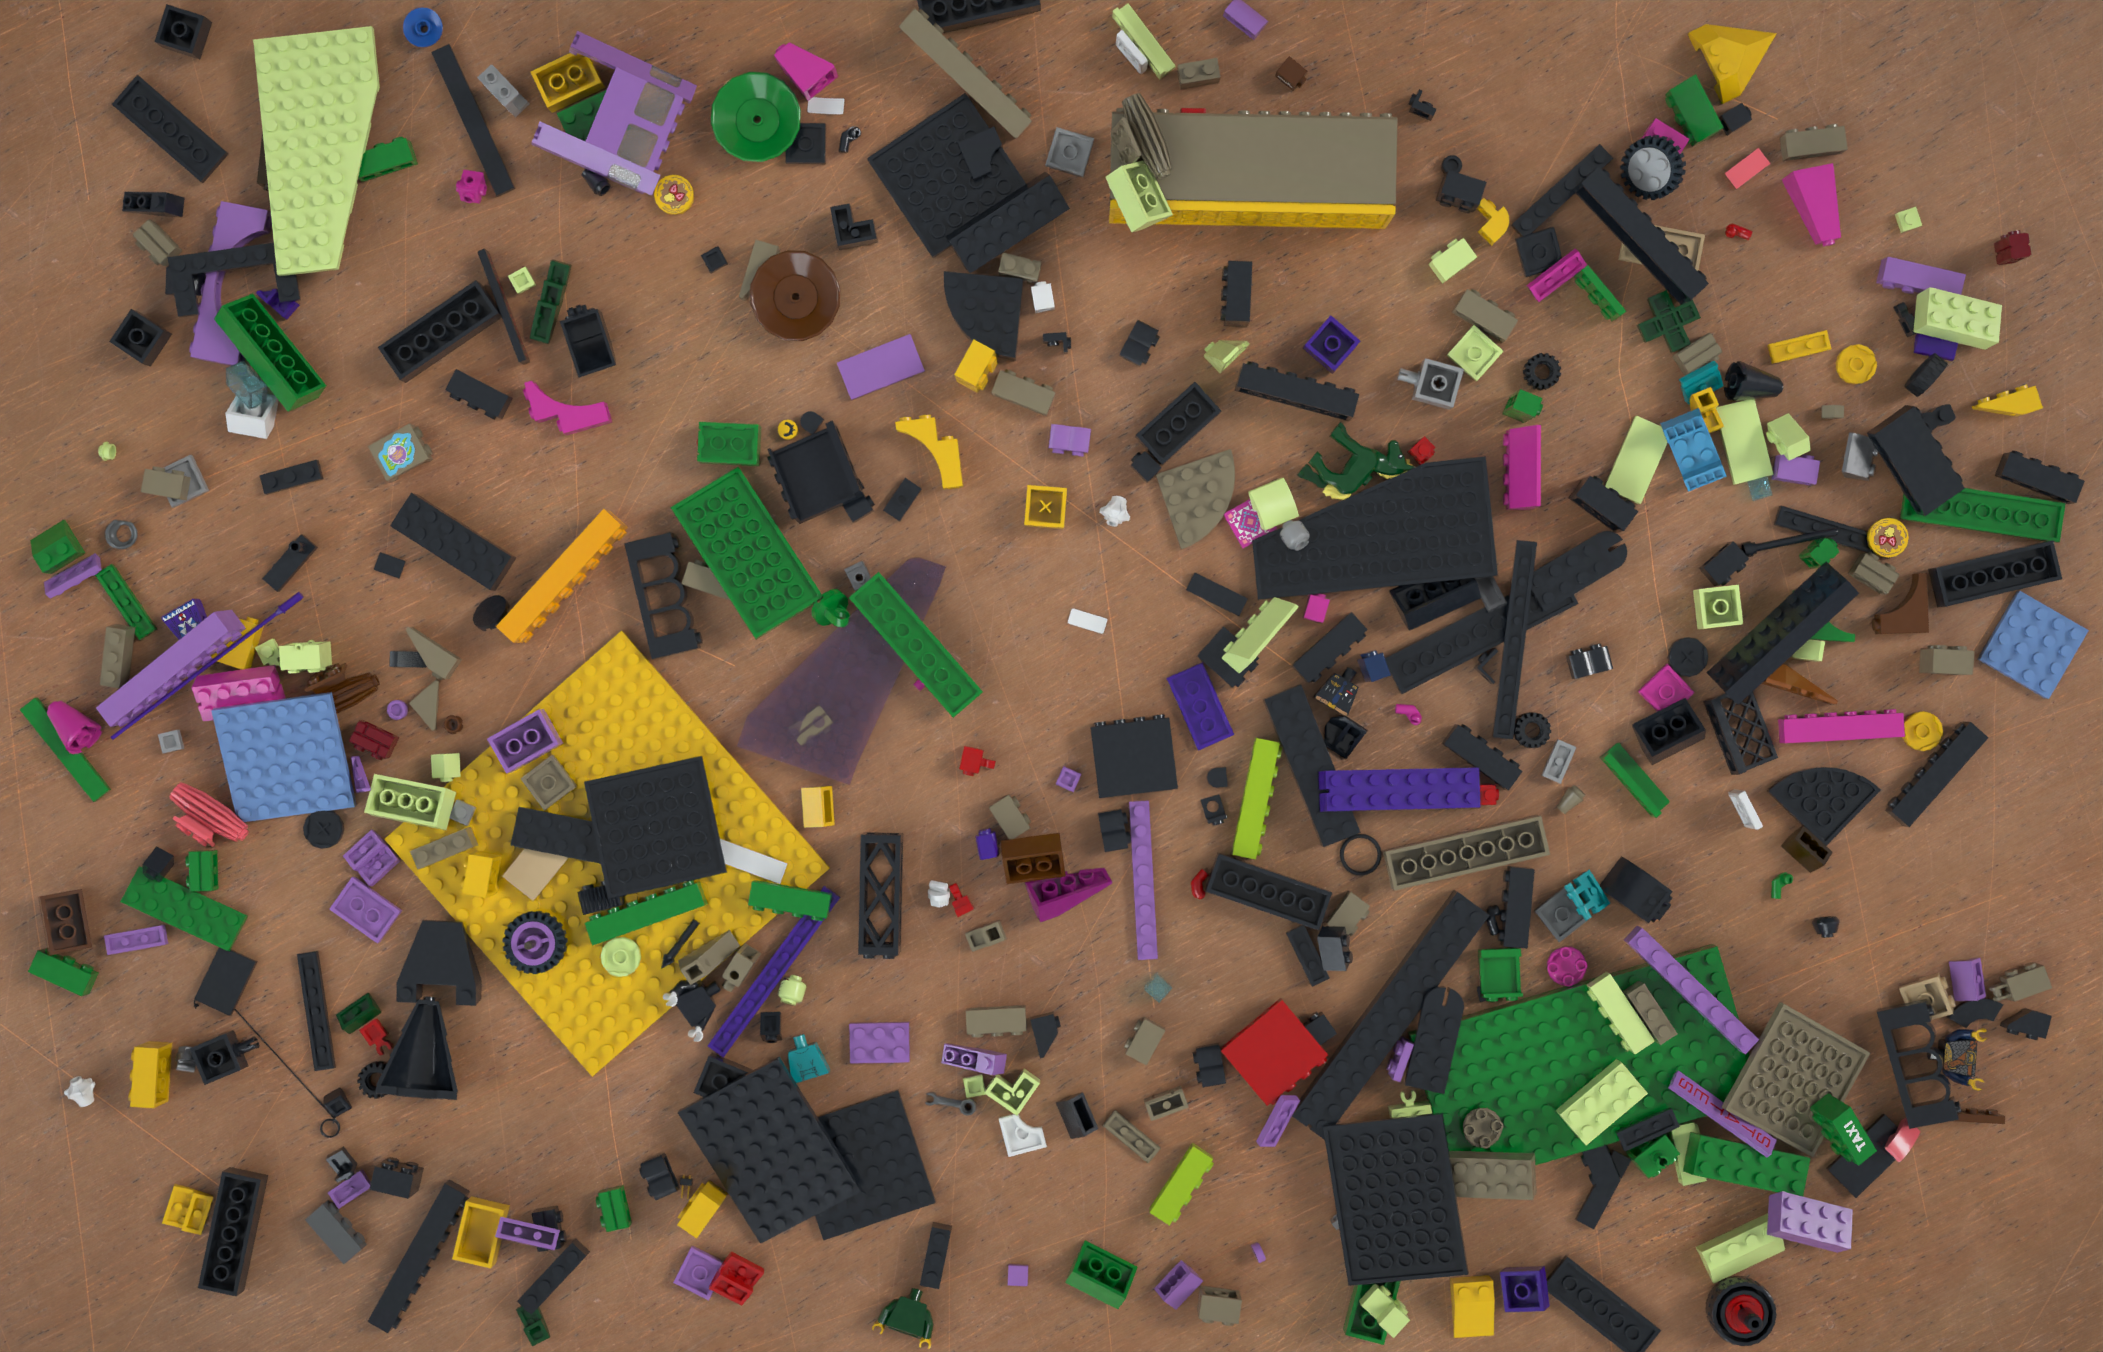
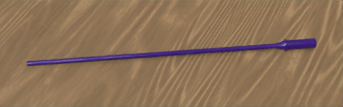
M297 592L282 605H279L272 615L113 734L111 739L114 740L274 617L282 613L285 614L288 609L304 598L303 595Z

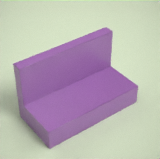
M1971 958L1966 961H1949L1954 1000L1978 1001L1985 998L1986 992L1981 958Z

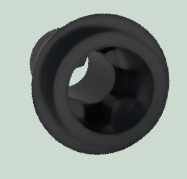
M585 169L581 174L594 194L603 196L609 191L611 185L607 178L588 169Z

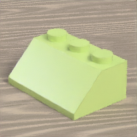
M1144 160L1123 165L1105 177L1131 232L1145 229L1173 215L1156 178Z

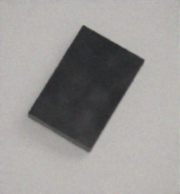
M219 947L194 1000L228 1016H232L258 961L232 949L229 952Z

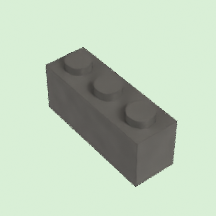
M329 1200L305 1219L343 1264L348 1262L367 1245L364 1236L352 1228L351 1221L343 1217L335 1203Z

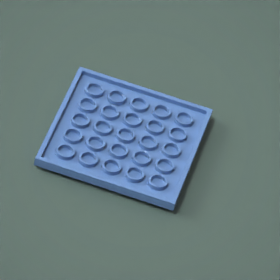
M332 692L213 708L211 710L235 814L243 822L315 813L316 811L352 808L357 805Z

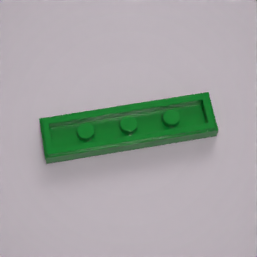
M110 564L95 575L128 625L135 627V635L139 640H143L157 630V627L114 564Z

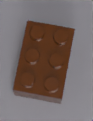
M1060 833L1000 841L1007 884L1066 877Z
M82 889L38 897L48 955L92 947Z

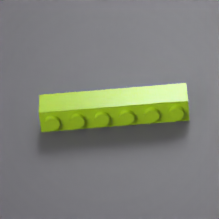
M1255 738L1231 852L1232 855L1256 860V856L1261 854L1262 844H1259L1260 837L1264 836L1266 831V825L1263 824L1264 817L1269 815L1270 805H1267L1268 798L1273 796L1274 786L1271 785L1272 779L1277 777L1278 766H1275L1276 759H1280L1282 747H1279V742Z

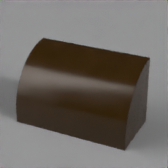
M1804 825L1794 831L1781 845L1785 851L1810 873L1825 866L1833 853Z

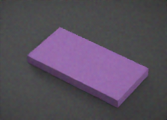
M910 334L837 363L851 400L925 372Z

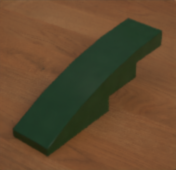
M554 259L551 260L547 279L544 280L541 298L537 302L530 339L546 344L550 343L562 306L572 265Z

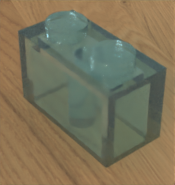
M244 361L226 368V385L249 409L267 402V385Z

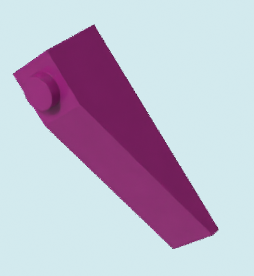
M1105 868L1080 870L1079 873L1070 874L1065 871L1066 877L1024 882L1033 910L1040 923L1060 916L1111 885L1112 880Z

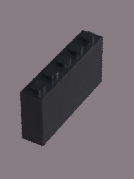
M1905 405L1868 431L1867 435L1916 514L1927 516L1965 489V487L1961 483L1963 482L1961 476L1953 470L1952 461L1942 452V445L1931 434L1933 432L1931 427L1921 418V411L1915 406Z

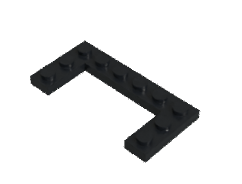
M274 243L167 257L179 318L200 315L193 275L273 264L280 303L301 300L297 274L277 275Z

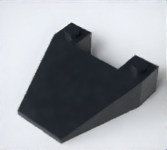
M422 920L397 980L396 1002L417 1003L418 999L423 996V984L456 986V1005L476 1006L481 1000L482 980L463 922Z

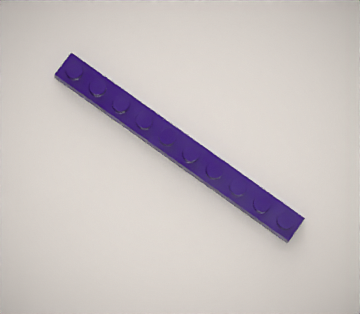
M824 886L821 890L822 892L832 893L831 911L841 897ZM804 915L803 918H800L708 1044L709 1048L722 1057L727 1054L823 921L812 920V916Z

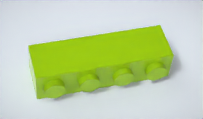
M1192 1143L1150 1206L1149 1212L1169 1226L1172 1221L1176 1222L1181 1215L1180 1209L1182 1206H1187L1192 1198L1190 1194L1193 1189L1197 1190L1201 1185L1203 1174L1211 1170L1214 1164L1212 1162V1155Z

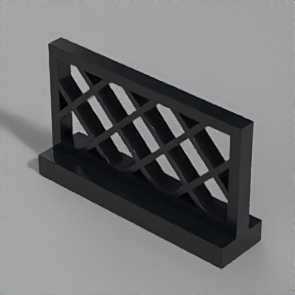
M1753 692L1748 695L1746 703H1740V705L1744 706L1741 716L1733 713L1736 704L1733 700L1729 710L1723 708L1721 699L1727 698L1732 700L1726 693L1703 701L1731 775H1740L1747 772V770L1778 758ZM1748 708L1755 713L1753 722L1745 718ZM1731 716L1739 719L1736 729L1730 727L1729 719ZM1743 721L1751 725L1748 735L1740 731ZM1755 727L1762 731L1760 740L1752 737ZM1738 734L1746 737L1743 747L1738 746L1736 743ZM1750 740L1759 743L1755 753L1747 750ZM1762 746L1769 749L1771 756L1764 758L1759 755ZM1745 753L1754 756L1751 764L1745 766L1743 761Z

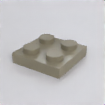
M554 755L548 757L520 778L543 810L548 809L577 787Z

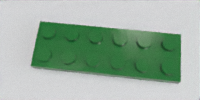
M140 866L120 901L229 952L248 915L200 893L189 891V888L167 878H163L161 882L155 879L150 880L145 877L143 867Z

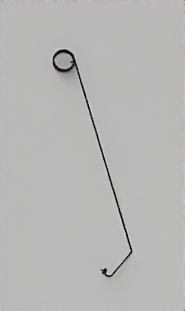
M194 1000V1007L196 1009L199 1005L195 1004L196 1000ZM242 1017L243 1020H244V1021L253 1029V1031L262 1039V1041H264V1043L272 1050V1048L265 1042V1040H263V1038H262V1037L254 1030V1028L244 1019V1017ZM272 1050L273 1053L282 1061V1063L292 1072V1074H294L293 1071H292V1070L283 1062V1060L274 1052V1050ZM294 1074V1076L301 1082V1084H303V1086H304V1087L312 1094V1096L322 1105V1107H324L323 1104H322V1103L313 1095V1093L304 1085V1083H302V1081ZM324 1107V1109L331 1115V1117H333L332 1114ZM334 1117L333 1119H326L320 1126L321 1134L327 1138L336 1136L340 1131V1124ZM326 1121H333V1124L334 1122L337 1124L338 1131L335 1135L328 1136L323 1132V1124Z

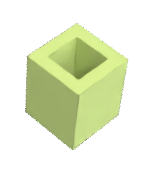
M460 754L431 755L432 778H440V782L453 781L452 777H461Z

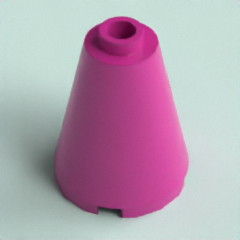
M55 701L48 706L47 715L69 753H81L80 749L85 746L90 748L101 736L100 728L102 727L97 722L65 702Z

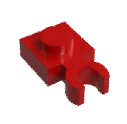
M378 1018L359 1030L369 1046L376 1044V1051L380 1056L385 1054L382 1050L383 1045H386L389 1050L393 1048V1044L385 1040L384 1037L388 1033Z

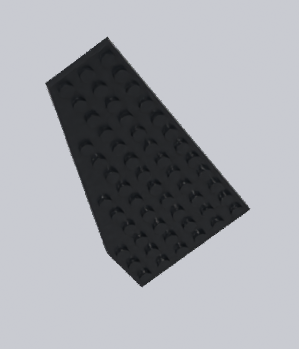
M1486 456L1421 464L1416 468L1298 520L1303 523L1310 534L1309 543L1300 550L1289 549L1280 537V532L1283 528L1252 540L1258 600L1498 576Z

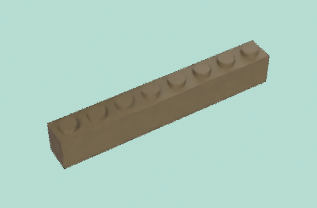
M914 9L899 25V28L1016 139L1032 122L1030 119L1032 115L1024 107L1020 110L1015 105L1017 100L1009 93L1005 95L1000 91L1003 87L995 79L991 82L986 77L988 73L980 65L975 67L971 63L974 59L966 51L962 54L957 49L959 45L951 37L947 40L942 35L944 30L936 23L932 25L927 20L929 16L922 9L919 11Z

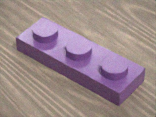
M95 553L45 581V594L51 599L56 595L62 594L70 587L80 584L86 578L96 575L102 570L100 557Z
M165 925L104 935L107 955L168 944Z
M1281 1095L1256 1141L1260 1147L1276 1146L1300 1102L1296 1095Z

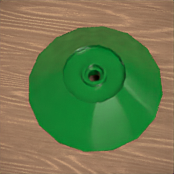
M747 72L733 77L719 89L711 107V126L716 140L727 153L743 161L764 162L780 156L793 144L800 129L801 109L795 93L783 80L769 73ZM756 117L761 118V121L759 123L754 122V119Z

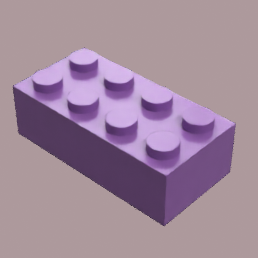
M1783 1191L1769 1195L1767 1235L1837 1253L1851 1249L1853 1210Z

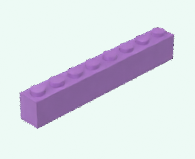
M1636 926L1627 935L1624 941L1735 1048L1746 1054L1759 1041L1748 1028L1643 928Z

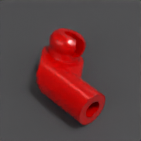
M1733 223L1727 225L1725 235L1729 238H1733L1736 235L1746 240H1749L1753 231Z
M1203 869L1191 881V892L1197 899H1203L1206 895L1202 883L1209 874Z

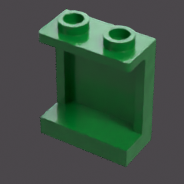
M1521 948L1478 949L1480 997L1486 998L1487 1002L1498 1001V998L1506 997V1001H1516L1518 997H1523L1519 959L1521 957Z

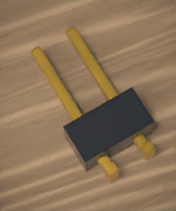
M683 1174V1177L680 1178V1185H682L681 1198H683V1188L686 1185L688 1186L687 1199H689L690 1186L693 1184L691 1175H689V1178H685Z

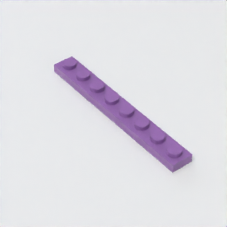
M1149 800L1129 801L1138 960L1158 959Z

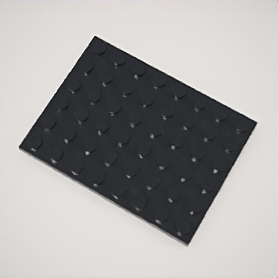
M780 1057L769 1061L678 1111L680 1118L760 1244L862 1190Z
M1443 1112L1323 1126L1348 1286L1468 1275L1469 1270Z

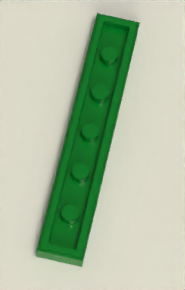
M35 697L20 709L93 802L98 801L111 790L82 752L71 754L66 750L47 715V708L38 697Z

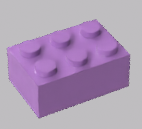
M544 709L533 712L487 738L506 774L518 770L563 744Z

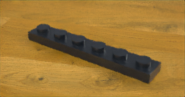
M1599 144L1511 225L1521 237L1531 234L1575 194L1573 189L1597 167L1602 169L1613 157Z

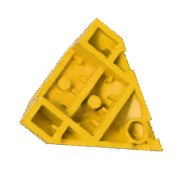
M1705 24L1688 33L1695 51L1701 49L1717 81L1714 89L1722 105L1742 94L1777 33Z

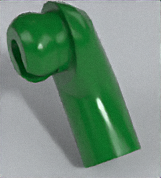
M1786 872L1780 873L1772 880L1771 898L1781 899L1782 888L1793 882L1791 874Z

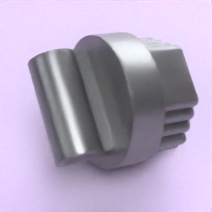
M181 1046L178 1048L175 1058L177 1062L176 1070L194 1073L196 1064L189 1049L192 1047Z

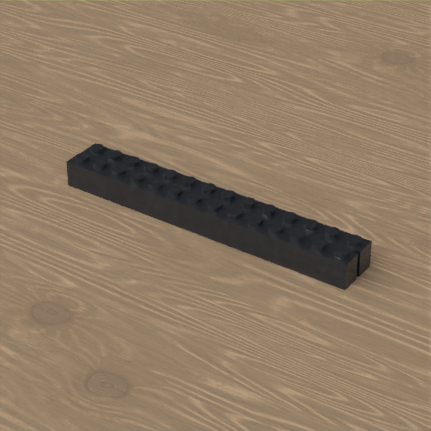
M1453 890L1299 1099L1300 1102L1292 1117L1306 1127L1308 1126L1311 1131L1325 1140L1323 1126L1336 1124L1420 1011L1427 992L1440 984L1490 916L1462 894Z

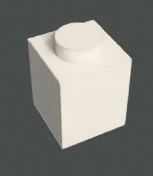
M1046 281L1035 283V286L1031 287L1035 313L1055 310L1051 283L1046 284Z

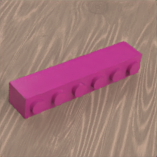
M1885 709L1884 713L1877 714L1876 710H1866L1863 715H1857V711L1844 712V716H1837V712L1824 713V717H1817V713L1804 714L1805 718H1797V714L1784 715L1785 719H1778L1779 743L1905 737L1904 713H1896V709Z

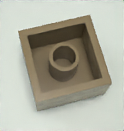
M1928 645L1927 649H1920L1919 673L1973 675L1974 651L1967 650L1966 646Z
M1200 1285L1197 1304L1199 1319H1202L1205 1323L1219 1321L1226 1326L1239 1324L1242 1303L1239 1290Z

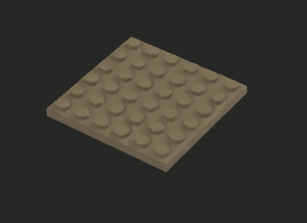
M1779 1002L1725 1099L1722 1108L1813 1157L1824 1135L1821 1132L1823 1130L1822 1127L1814 1121L1812 1117L1814 1114L1810 1107L1827 1093L1844 1102L1870 1052Z

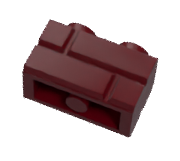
M2020 230L2008 232V234L2000 236L2001 240L1994 243L1998 265L2016 263L2032 255L2031 247L2028 245L2030 243L2029 234L2021 233Z
M359 720L349 742L354 744L353 748L362 752L368 750L372 752V757L382 760L383 758L391 757L399 737L365 720Z

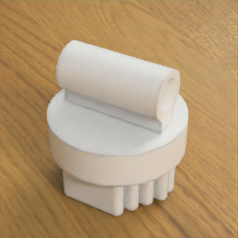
M931 880L929 883L930 889L928 890L931 906L939 908L947 906L950 898L948 884Z

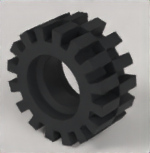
M1539 353L1528 360L1524 365L1523 374H1525L1524 380H1527L1529 386L1531 385L1533 389L1546 390L1558 382L1561 376V366L1558 365L1560 362L1554 359L1555 356H1550L1549 353ZM1544 364L1549 368V376L1546 379H1540L1535 375L1537 365Z
M1529 712L1517 718L1514 734L1516 736L1515 739L1520 745L1527 748H1539L1550 739L1551 725L1542 714ZM1531 722L1536 723L1540 729L1538 736L1535 738H1529L1525 734V727Z
M375 1061L366 1065L358 1075L360 1077L357 1080V1084L360 1083L359 1090L362 1089V1094H367L368 1098L374 1097V1099L386 1096L376 1094V1087L370 1082V1077L373 1073H383L387 1063H383L384 1061Z

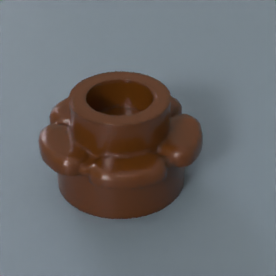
M450 715L444 722V728L450 734L461 732L463 720L459 716Z

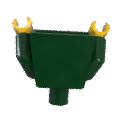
M912 1288L909 1298L901 1296L899 1299H893L882 1309L872 1330H874L875 1326H880L882 1329L880 1334H882L884 1329L888 1328L920 1339V1348L923 1342H927L928 1349H930L934 1323L927 1305L920 1302L923 1291Z

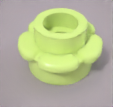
M107 441L104 442L103 445L99 446V456L104 461L113 460L116 456V446L109 444Z

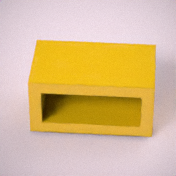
M832 786L801 788L804 828L835 825Z

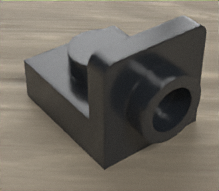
M1419 89L1417 94L1413 93L1408 105H1411L1409 112L1431 121L1436 108L1429 102H1419L1422 90Z
M1066 332L1043 334V344H1047L1048 347L1059 346V343H1063L1064 354H1068V349H1071V337H1067Z
M761 1012L760 1036L766 1043H777V1041L782 1040L781 1012Z

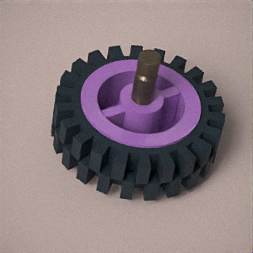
M531 911L516 917L513 922H510L508 929L504 932L505 937L502 943L505 945L503 951H506L507 954L505 957L510 959V964L512 966L515 965L518 971L522 970L526 974L546 972L556 966L564 957V952L567 950L566 943L568 942V939L565 938L566 930L562 929V923L558 922L555 916L552 917L547 912Z

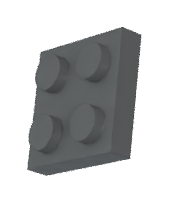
M1565 887L1534 910L1558 942H1561L1588 921L1584 920L1581 914H1578L1576 911L1577 907L1573 900L1568 898V892Z

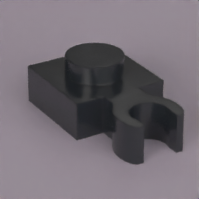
M1902 302L1894 306L1893 308L1900 318L1898 321L1906 336L1910 337L1916 334L1913 332L1915 317L1909 314L1906 304Z

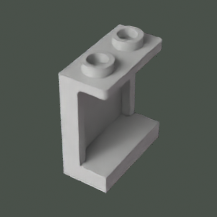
M490 65L477 77L515 118L529 105L526 99L493 65Z

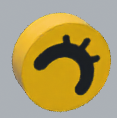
M783 420L778 426V433L785 440L794 439L798 434V426L792 420Z

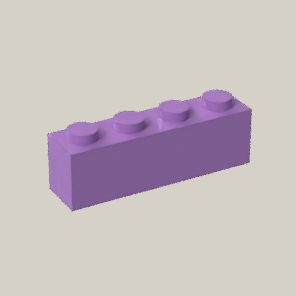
M1886 257L1881 260L1876 283L1883 284L1882 287L1887 289L1900 288L1902 292L1910 294L1914 292L1921 293L1932 287L1961 295L1966 274Z

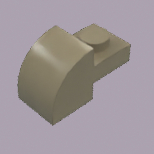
M1000 920L990 922L965 933L972 952L1007 939Z

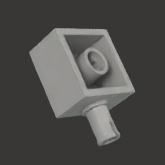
M1425 358L1421 363L1418 373L1400 368L1397 380L1414 384L1415 389L1412 400L1450 410L1454 407L1464 369ZM1437 380H1439V384L1442 385L1438 389L1436 388V385L1433 384Z

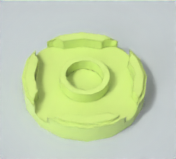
M616 937L608 941L601 952L603 967H605L608 973L617 977L633 973L641 961V951L637 943L626 937Z

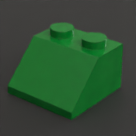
M62 520L30 540L32 556L42 573L53 574L85 554L66 520Z

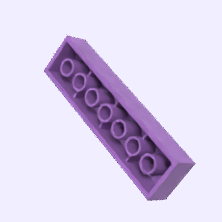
M233 610L213 612L102 702L96 709L110 727L117 725L121 727L131 722L157 700L168 694V691L181 684L184 678H189L197 672L199 666H204L210 662L213 654H219L227 648L226 644L239 639L242 636L241 632L246 629Z

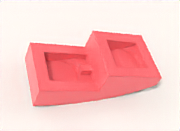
M1758 148L1728 170L1725 175L1737 189L1771 163Z
M1907 1118L1900 1121L1896 1133L1889 1136L1885 1149L1900 1162L1913 1147L1921 1131L1918 1128L1909 1129Z

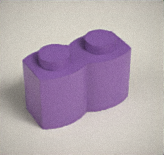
M1051 424L1049 449H1053L1052 453L1064 454V451H1071L1073 456L1084 457V453L1088 454L1091 429Z

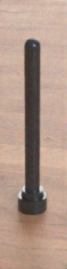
M1831 528L1758 544L1747 541L1741 543V549L1747 557H1753L1758 551L1838 535L1839 531L1837 528Z

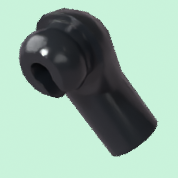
M853 126L842 132L839 152L848 153L850 143L861 136V130L858 127Z
M1490 905L1486 909V913L1490 915L1486 923L1490 935L1499 934V928L1495 916L1500 915L1501 912L1498 905L1492 907Z

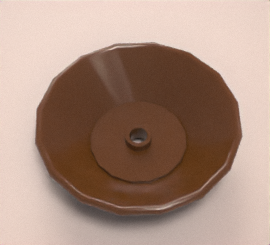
M787 250L771 256L757 269L750 285V305L756 320L768 333L785 341H805L820 335L833 323L840 307V286L834 271L822 258L807 251ZM795 293L799 294L800 298L797 301L792 299V296Z

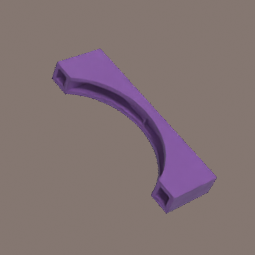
M221 201L216 211L218 219L217 224L213 228L212 234L214 239L213 244L209 247V251L244 247L252 240L269 234L272 226L271 212ZM226 271L206 273L205 283L201 287L202 300L198 305L200 315H198V320L193 328L195 335L193 342L190 344V357L244 368L245 357L214 320L222 307L221 288Z

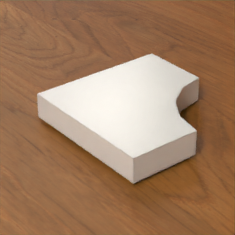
M1010 1114L999 1117L1008 1157L1047 1147L1042 1127L1027 1125L1021 1120L1019 1114L1018 1116Z

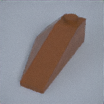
M1782 664L1761 683L1828 704L1837 705L1838 702L1786 664Z

